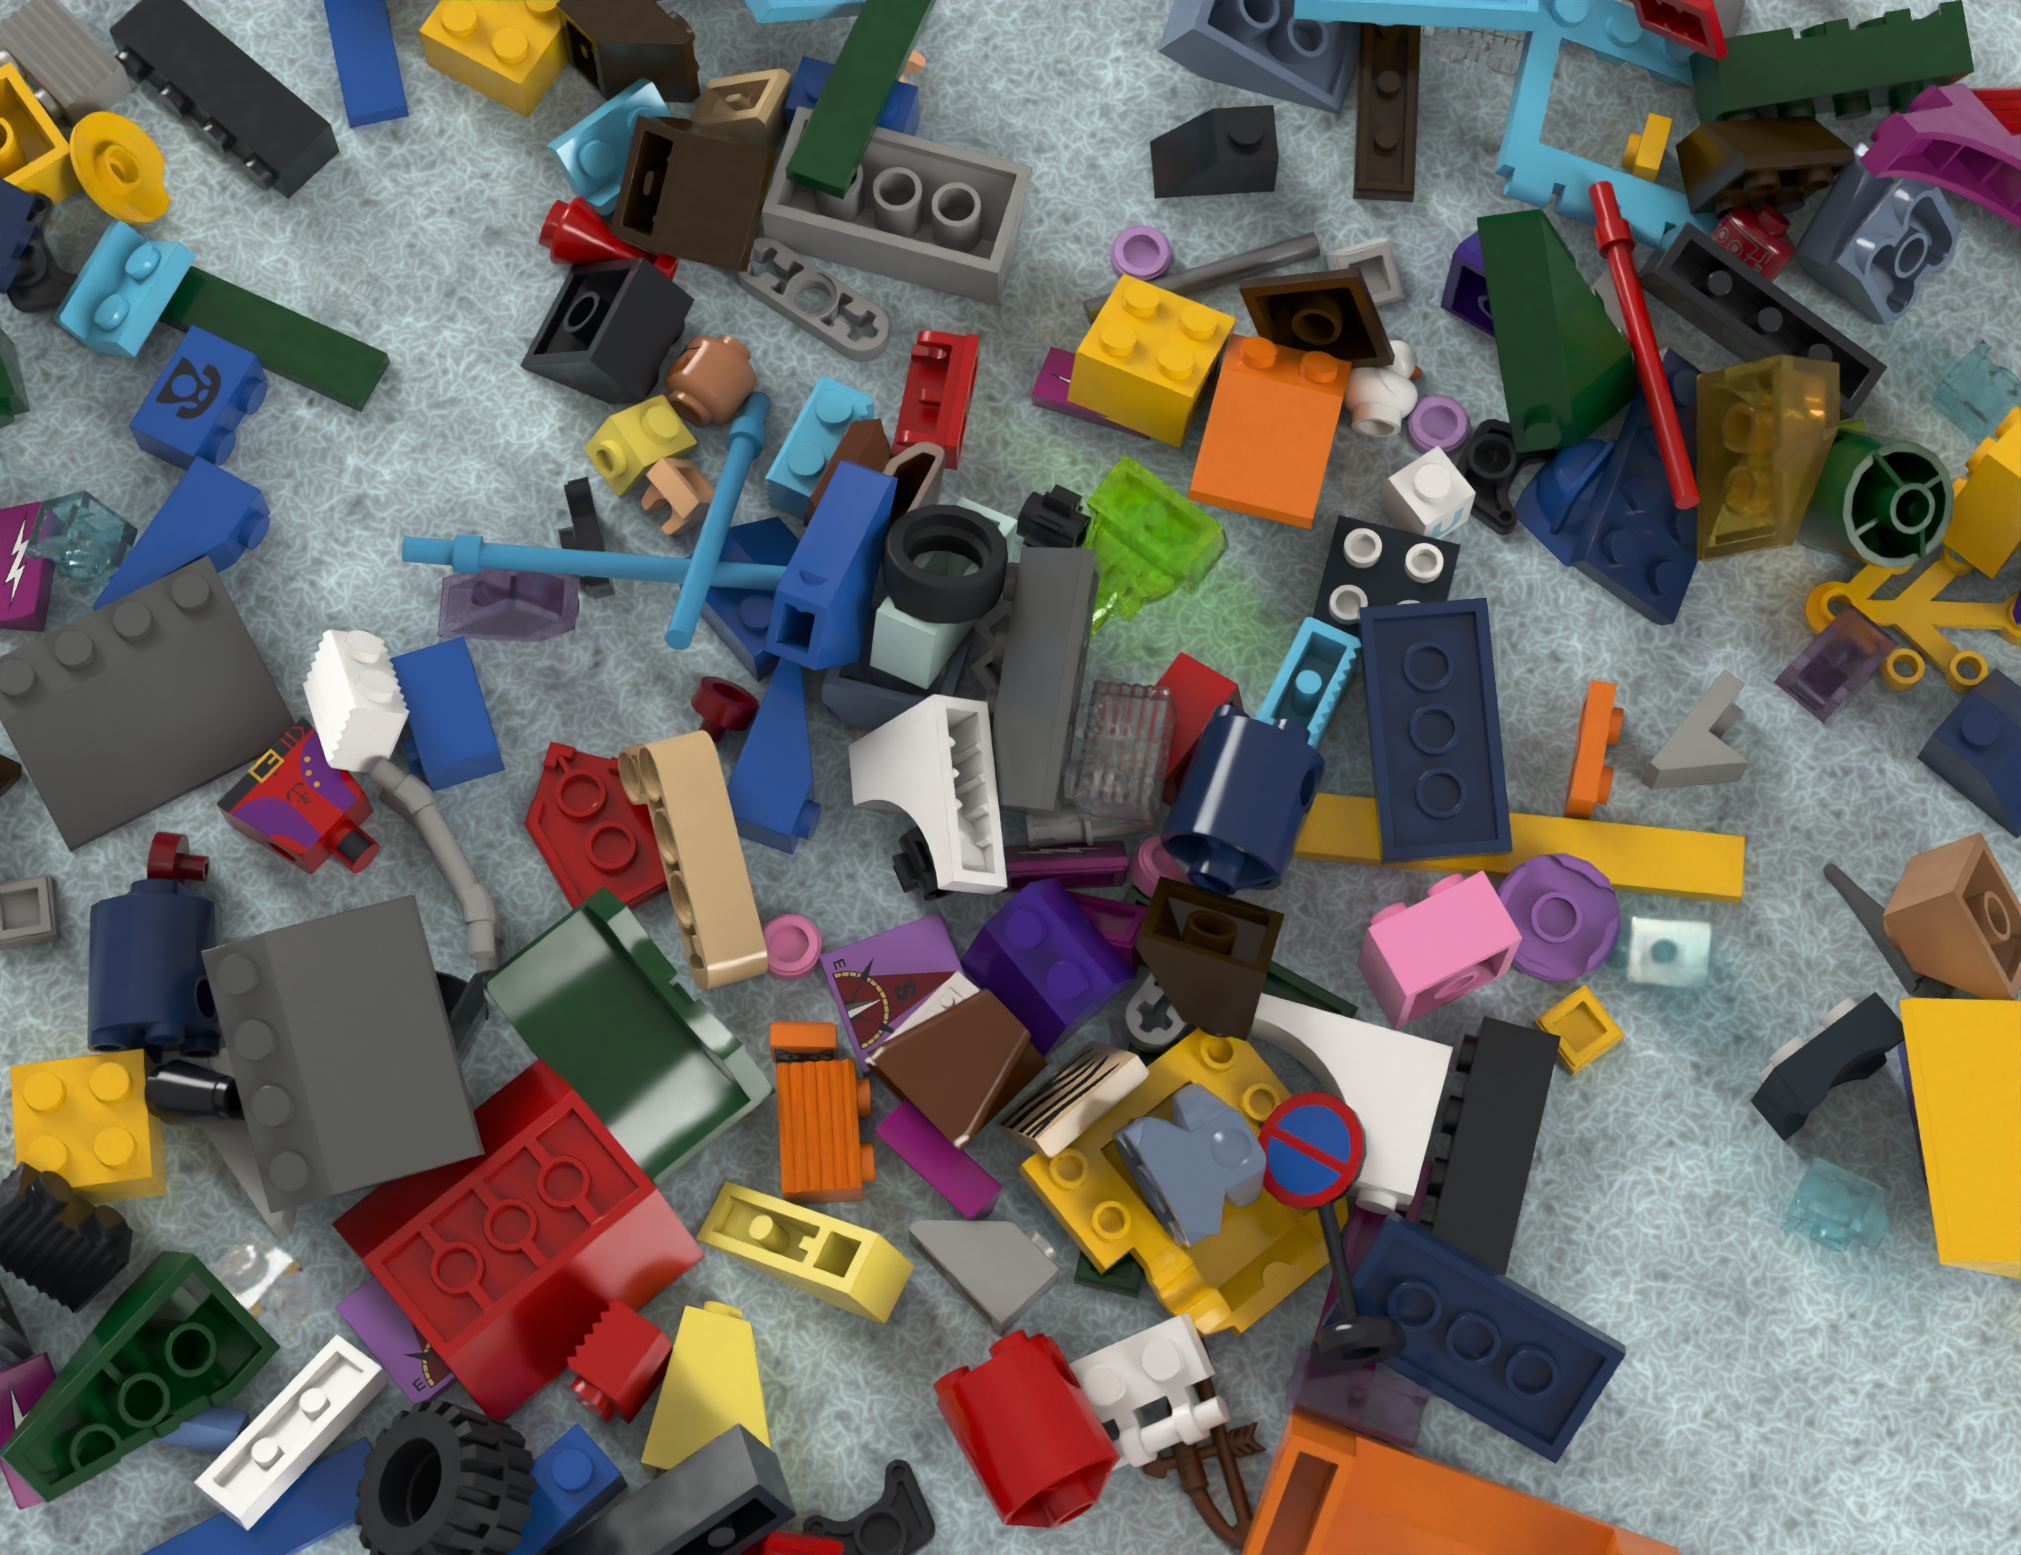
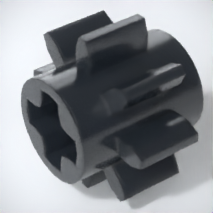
M1055 484L1051 493L1046 491L1045 495L1036 491L1032 492L1024 503L1017 519L1016 534L1025 538L1023 545L1027 547L1082 548L1092 522L1090 516L1081 513L1083 507L1080 506L1083 496Z
M919 826L902 835L898 843L903 853L894 855L892 860L894 862L893 869L904 893L919 888L925 901H933L956 892L938 889L933 858Z

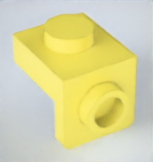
M662 393L609 416L587 443L585 450L593 461L597 472L604 477L614 493L620 496L629 492L661 457L680 459L694 448L697 441Z

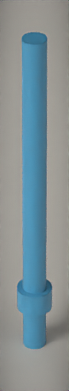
M755 391L749 394L741 417L732 422L726 438L725 446L728 455L665 635L666 643L673 649L684 650L690 646L751 462L757 459L762 452L767 437L764 423L771 406L770 398L763 392Z
M456 534L454 540L405 536L402 546L403 562L453 566V572L480 574L482 568L683 584L691 559L485 543L483 536ZM718 561L710 586L776 591L787 566Z

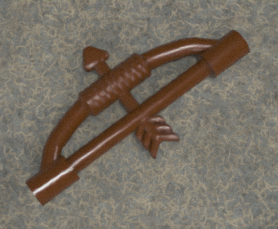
M1203 1337V1338H1200V1339H1201V1342H1202V1344H1203V1346H1204V1348H1205V1351H1206V1353H1207V1355H1208V1358H1209V1360H1210V1362H1211V1359H1210V1356H1209V1353H1208V1349H1207V1346H1206L1204 1337ZM1211 1376L1195 1383L1201 1403L1216 1397ZM1167 1398V1417L1172 1416V1407ZM1257 1422L1251 1423L1249 1426L1244 1425L1240 1428H1233L1229 1433L1225 1423L1210 1429L1213 1444L1197 1448V1443L1187 1445L1184 1441L1170 1446L1172 1456L1162 1458V1455L1157 1452L1156 1460L1143 1465V1472L1146 1475L1159 1479L1166 1478V1470L1177 1467L1183 1492L1189 1494L1194 1506L1210 1530L1224 1542L1241 1550V1553L1253 1520V1514L1235 1456L1243 1458L1247 1455H1254L1256 1452L1260 1453L1266 1450L1254 1441L1253 1438L1258 1425ZM1215 1456L1218 1457L1238 1522L1233 1527L1228 1525L1206 1490L1209 1482L1207 1481V1475L1201 1460Z

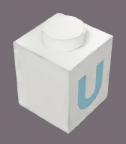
M1436 446L1388 478L1381 507L1400 530L1441 539L1468 521L1476 492L1441 448Z

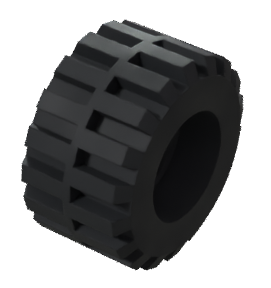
M434 1399L432 1403L423 1400L414 1403L410 1412L402 1410L393 1418L392 1427L390 1429L383 1428L376 1438L377 1445L372 1454L368 1453L363 1464L365 1468L363 1479L358 1481L356 1496L360 1497L359 1506L355 1510V1520L357 1525L362 1526L359 1539L363 1548L369 1549L370 1555H507L511 1548L516 1549L523 1537L520 1533L525 1521L529 1522L533 1509L532 1506H529L530 1496L535 1493L536 1477L530 1476V1471L534 1466L531 1451L524 1449L526 1440L522 1434L512 1430V1425L441 1400Z

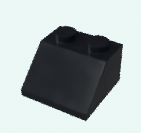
M644 257L573 265L520 366L527 371L608 404L642 402L655 388L659 380L658 370L670 347L683 334L686 325L685 318L695 299Z

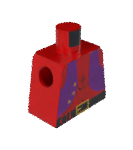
M303 717L216 803L226 822L235 830L309 874H313L331 854L352 873H359L373 861L380 848V845L359 827L373 813L367 795L348 770L331 768L329 766L318 733Z

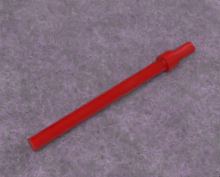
M1608 181L1597 182L1588 191L1598 224L1594 229L1600 257L1607 259L1675 507L1678 509L1692 508L1700 502V497L1631 252L1635 249L1636 244L1628 220L1621 217L1612 183Z

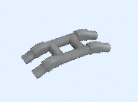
M383 758L374 766L370 773V779L383 788L379 800L401 815L406 822L418 830L464 912L469 957L476 959L477 973L487 977L502 965L500 945L503 943L502 922L494 907L492 896L485 884L479 882L445 818L438 809L439 802L433 791L414 775H407L389 760Z

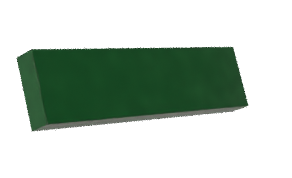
M865 0L785 168L786 179L844 199L936 0Z
M192 265L158 321L186 334L191 326L195 325L256 354L262 368L359 412L364 408L390 363L388 354Z

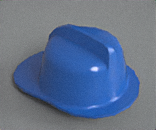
M1613 438L1608 442L1586 439L1578 446L1564 447L1557 450L1555 455L1544 463L1522 491L1514 507L1518 521L1565 567H1572L1569 561L1616 444V440Z

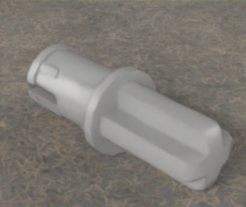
M1088 795L1081 796L1082 802L1063 805L1061 819L1025 814L1030 849L1086 841L1088 846H1094V838L1150 831L1154 826L1152 802L1146 796L1089 803Z

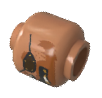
M725 334L721 335L719 339L705 335L691 339L669 368L665 377V386L670 394L667 400L681 418L700 428H707L709 424L723 425L729 423L744 404L749 394L752 393L757 381L755 372L748 363V360L751 358L750 352L738 340Z

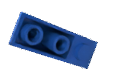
M848 460L840 461L776 588L764 651L812 670H821L859 662L898 478Z

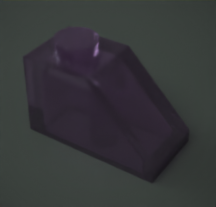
M482 568L480 574L457 572L444 577L437 636L454 639L464 636L465 639L541 642L575 630L576 617L580 606L578 598L580 576Z

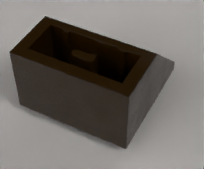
M560 0L556 3L568 63L607 101L641 77L653 82L664 102L692 103L701 96L697 74L700 67L695 59L693 45L695 34L686 20L677 12L671 11L669 14L666 13L655 0Z
M638 114L610 234L654 252L738 272H747L776 153L686 118Z
M1810 115L1703 122L1675 146L1690 214L1715 212V216L1718 219H1723L1732 208L1749 207L1757 209L1761 203L1770 205L1782 215L1800 210L1806 205L1805 200L1816 191L1833 185L1835 183L1834 177L1856 161L1853 149Z

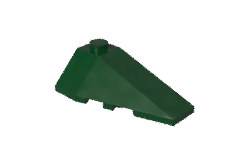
M1542 209L1477 217V228L1505 401L1516 453L1578 446L1633 400L1638 388L1631 341L1621 327H1615L1605 312L1604 301L1596 289L1590 290L1576 269L1574 256Z
M162 1251L116 1299L0 1449V1459L43 1502L49 1503L118 1464L121 1461V1457L155 1438L162 1439L180 1428L179 1425L210 1407L216 1408L236 1397L281 1346L194 1253Z

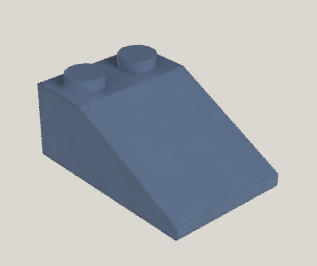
M1174 0L1158 52L1205 79L1338 114L1342 110L1359 54L1360 22L1333 21L1322 23L1308 19H1293L1295 0Z

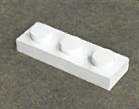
M336 1334L203 1472L194 1484L202 1496L248 1531L390 1382L388 1376L381 1366Z

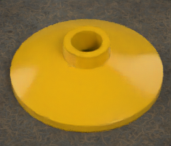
M97 111L81 119L75 125L71 134L70 156L77 178L90 198L106 213L128 224L146 225L160 218L167 211L171 199L163 184V170L166 161L154 141L134 122L113 112Z

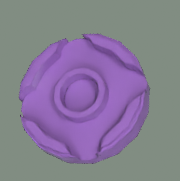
M1566 853L1539 855L1514 867L1498 885L1496 893L1522 936V940L1511 963L1522 974L1545 982L1572 981L1597 969L1613 951L1621 928L1620 910L1615 896L1616 893L1609 879L1589 861Z

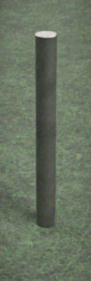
M1311 232L1147 281L1146 283L1179 296H1186L1319 256L1320 247L1315 233ZM1111 293L1083 301V307L1090 324L1094 323Z

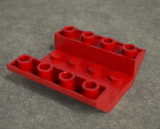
M541 1058L473 1111L485 1154L383 1183L332 1223V1226L444 1361L484 1414L503 1422L569 1369L567 1357L577 1356L576 1346L585 1345L584 1335L593 1333L592 1324L602 1322L601 1312L610 1311L609 1301L619 1300L637 1313L705 1258L704 1252L657 1187L579 1094Z

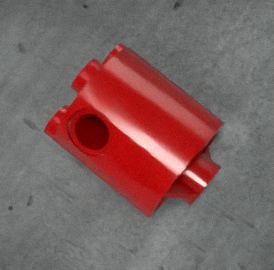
M1019 1330L1005 1336L989 1348L988 1351L992 1356L991 1360L972 1371L968 1366L957 1368L935 1382L933 1388L939 1397L936 1405L1001 1522L1004 1525L1055 1528L1074 1520L1099 1502V1497L1112 1468L1117 1464L1121 1456L1052 1336L1046 1337L1044 1333H1039L1028 1338L1024 1330Z

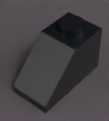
M1274 105L1213 108L1151 140L1150 154L1154 198L1273 192L1275 190L1279 162Z

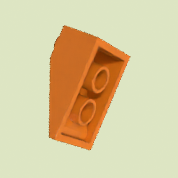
M1232 333L1220 371L1187 500L1311 530L1352 362L1336 359L1325 352H1307L1274 344L1263 337H1245Z

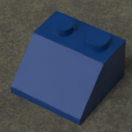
M778 516L729 527L718 561L788 566L800 541ZM693 553L686 558L692 559ZM710 586L700 616L754 679L760 682L776 669L780 660L779 656L764 651L776 591Z

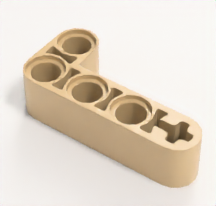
M698 730L622 749L618 756L620 779L624 791L632 804L640 805L647 803L687 964L695 984L700 990L707 991L764 975L768 969L767 948L719 756L711 736L704 730Z

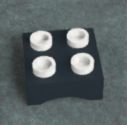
M1338 515L1312 618L1359 638L1357 618L1359 607L1447 601L1461 545Z
M1876 991L1858 1005L1851 997L1843 1000L1819 1021L1822 1025L1806 1039L1808 1043H1806L1801 1035L1796 1036L1769 1058L1771 1064L1757 1075L1762 1085L1751 1099V1102L1783 1141H1786L1804 1126L1810 1111L1823 1102L1830 1089L1852 1080L1867 1079L1887 1062L1885 1053L1905 1040L1902 1022Z

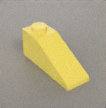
M725 1181L696 1237L699 1242L828 1304L882 1324H886L915 1266L879 1233L729 1181Z

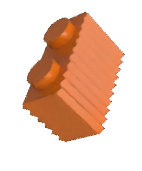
M849 1058L842 1061L834 1059L831 1061L820 1060L817 1062L777 1064L776 1081L783 1200L795 1205L864 1201L863 1182L876 1181L873 1142H860L859 1118L872 1117L870 1079L857 1078L855 1060Z

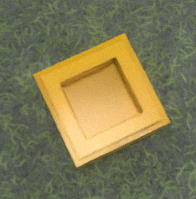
M1586 984L1540 1015L1532 1023L1535 1030L1561 1036L1556 1057L1571 1076L1617 1045L1625 1037V1034Z

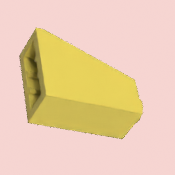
M705 1301L703 1309L685 1306L641 1459V1464L646 1473L657 1476L664 1474L738 1423L772 1450L754 1332L751 1322L741 1320L743 1311L714 1301Z

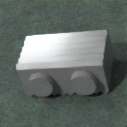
M30 0L29 3L22 4L20 10L13 11L10 18L3 19L0 25V68L9 62L12 63L22 79L26 80L36 91L34 96L54 124L63 119L74 129L75 125L85 116L97 111H107L133 90L124 66L59 0Z

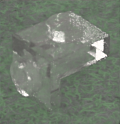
M250 1227L245 1230L210 1270L239 1303L280 1342H284L290 1337L325 1296V1290L294 1258Z

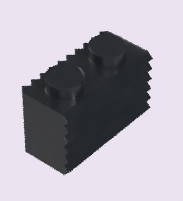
M22 1161L16 1170H12L8 1178H4L0 1184V1265H2L6 1273L13 1272L17 1280L24 1279L28 1286H35L39 1293L46 1292L50 1300L57 1299L62 1307L68 1306L72 1313H79L129 1263L133 1230L128 1227L123 1216L114 1208L107 1205L96 1207L73 1193L70 1184L58 1173L49 1170L41 1173Z

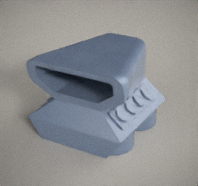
M1860 141L1853 150L1856 161L1836 177L1835 183L1829 189L1797 244L1794 255L1806 275L1824 288L1845 298L1874 324L1886 325L1889 320H1896L1902 317L1911 308L1919 292V284L1926 274L1938 271L1948 262L1956 247L1957 237L1962 230L1938 186L1909 178H1899L1897 181L1892 177L1875 178L1859 161L1869 150Z
M1193 1083L1187 1085L1174 1094L1172 1099V1122L1162 1118L1155 1119L1150 1116L1130 1119L1126 1126L1112 1134L1119 1154L1159 1223L1178 1247L1184 1243L1186 1246L1191 1247L1209 1235H1219L1223 1202L1234 1207L1243 1208L1256 1201L1262 1193L1266 1166L1264 1150L1244 1116L1200 1084Z

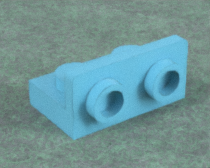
M641 77L546 145L576 196H582L597 213L603 216L614 214L638 114L672 117L653 82L644 77Z
M112 221L55 312L54 320L97 354L135 357L196 258V255L179 241L146 240L124 221Z

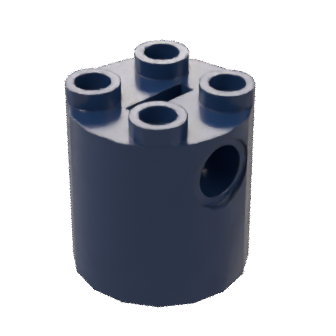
M1221 704L1214 708L1211 718L1204 724L1160 834L1161 845L1191 882L1205 890L1226 896L1234 895L1237 890L1243 888L1274 890L1282 884L1326 770L1325 760L1312 746L1307 744L1311 735L1307 728L1294 721L1282 718L1275 719L1273 725L1252 719L1244 711L1230 705Z
M144 879L131 883L130 891L126 895L104 899L91 906L88 1050L113 1053L144 1049L155 1064L162 1063V1053L164 1051H180V1055L189 1058H210L219 1055L221 1026L201 954L203 950L222 945V909L218 905L179 882L167 879Z

